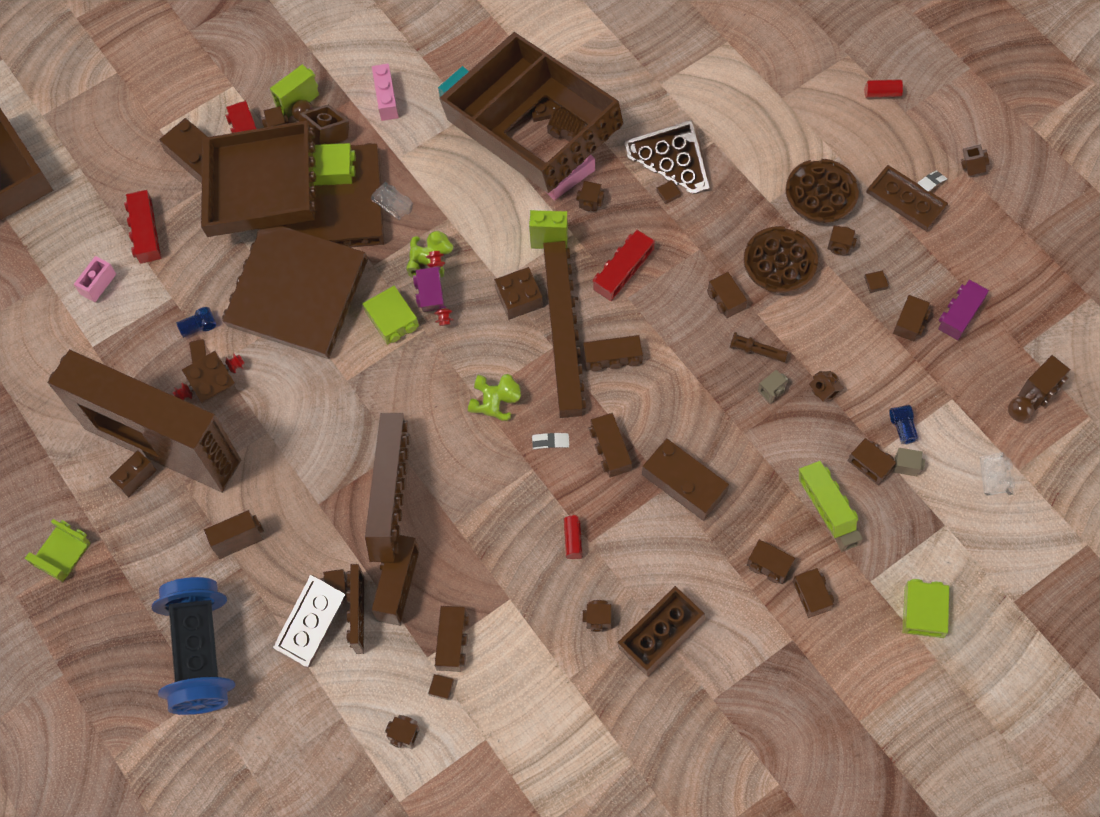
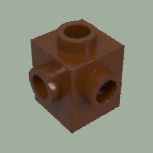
M819 371L813 376L814 380L809 383L814 395L819 397L822 402L832 401L844 389L838 381V376L831 371Z

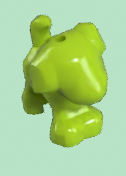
M441 231L430 233L427 237V247L425 248L417 246L420 237L415 236L411 239L410 259L406 266L410 277L416 275V270L420 269L419 265L430 263V259L426 258L429 252L440 251L444 255L452 252L453 244L445 233ZM443 266L441 267V270H439L440 278L444 277Z
M504 374L498 386L488 385L485 376L477 375L474 388L483 392V404L480 405L477 399L472 398L470 399L467 411L470 413H483L486 416L496 417L501 421H508L511 418V413L500 412V402H518L521 397L520 385L514 381L510 374Z

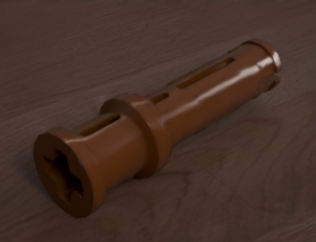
M734 332L729 347L731 349L734 347L744 350L745 353L753 352L785 363L788 351L756 342L752 337L746 338L738 335L737 332Z

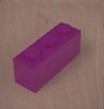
M970 279L966 285L962 284L956 293L959 296L957 299L952 298L948 305L949 311L947 313L943 312L938 320L941 323L938 330L959 340L985 300L989 290Z

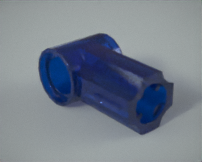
M209 307L199 308L195 311V315L176 322L183 338L201 330L210 331L217 326Z
M911 405L890 408V420L896 426L901 444L907 445L917 441L918 435L913 423L914 414Z

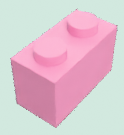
M95 256L73 285L80 295L96 302L116 276V272L110 263Z

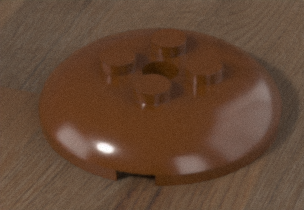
M821 159V161L808 160L799 164L792 170L786 182V197L792 209L804 219L816 223H831L846 217L857 203L859 190L853 173L844 165L830 159Z
M784 226L769 227L756 233L747 243L743 258L745 270L751 280L759 287L774 293H790L803 288L812 280L818 266V254L812 241L802 232L785 229Z

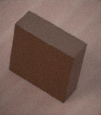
M672 180L656 188L657 193L665 204L681 197V192Z
M883 270L868 273L864 276L870 293L886 290L889 287Z
M434 674L428 695L449 700L454 679Z

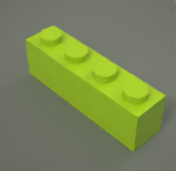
M821 461L799 468V482L833 537L837 538L857 530L858 515L855 510H851L847 497L845 495L842 496L838 483L831 478L829 469L824 467Z

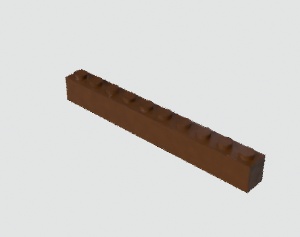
M565 241L543 243L559 415L560 418L583 416L582 409H586L585 398H581V392H584V382L579 380V375H582V364L578 363L577 358L581 357L580 346H576V341H579L578 329L574 330V324H577V315L572 312V308L575 307V296H571L570 292L574 291L573 280H569V275H572L571 264L567 263V259H570V248H566Z

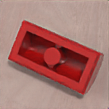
M868 80L864 88L865 98L902 97L903 80Z
M577 515L567 516L563 519L566 558L582 559L581 523Z

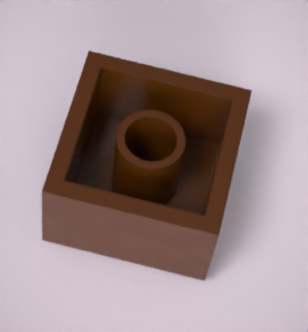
M529 267L494 279L496 292L508 320L543 308V297Z

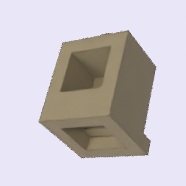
M775 370L759 383L758 392L772 404L775 396L778 397L785 391V385L789 381L784 374H780Z

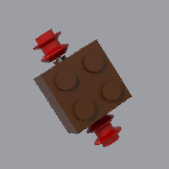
M213 351L182 369L190 385L188 387L187 384L181 383L182 387L179 389L174 387L176 391L172 393L175 397L184 400L187 397L192 399V392L194 391L203 404L234 386L235 382L228 371L230 370V372L236 374V369H243L242 365L245 363L239 354L236 356L233 353L232 359L225 358L226 365H224L216 351Z

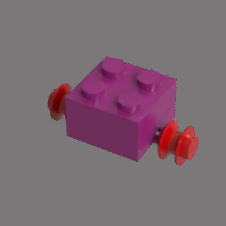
M431 251L426 256V258L430 259V263L427 264L430 268L416 270V275L413 276L414 287L419 291V294H415L418 308H421L423 312L437 310L434 315L438 316V320L435 323H439V326H447L454 319L449 317L452 310L444 305L439 272L441 267L445 265V262L441 261V257L444 254L440 253V251Z

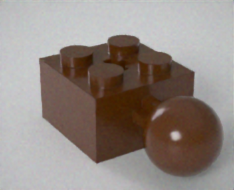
M299 100L293 105V117L299 122L308 120L310 127L314 128L315 138H313V142L315 145L334 144L348 139L349 120L329 104L314 109L309 101Z
M1051 355L1026 381L1017 395L1019 397L1014 398L1009 403L1008 413L1011 418L1016 421H1026L1031 418L1034 409L1037 410L1040 406L1045 407L1051 400V397L1054 394L1056 395L1069 379L1067 374L1071 369Z

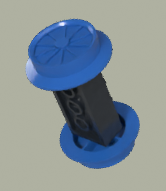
M189 577L167 582L160 586L159 599L154 601L151 606L153 612L169 616L174 683L162 687L158 691V696L167 700L168 712L172 714L195 715L222 709L228 705L227 693L235 688L233 680L218 677L212 611L224 606L227 602V597L223 593L218 592L217 582L210 578Z

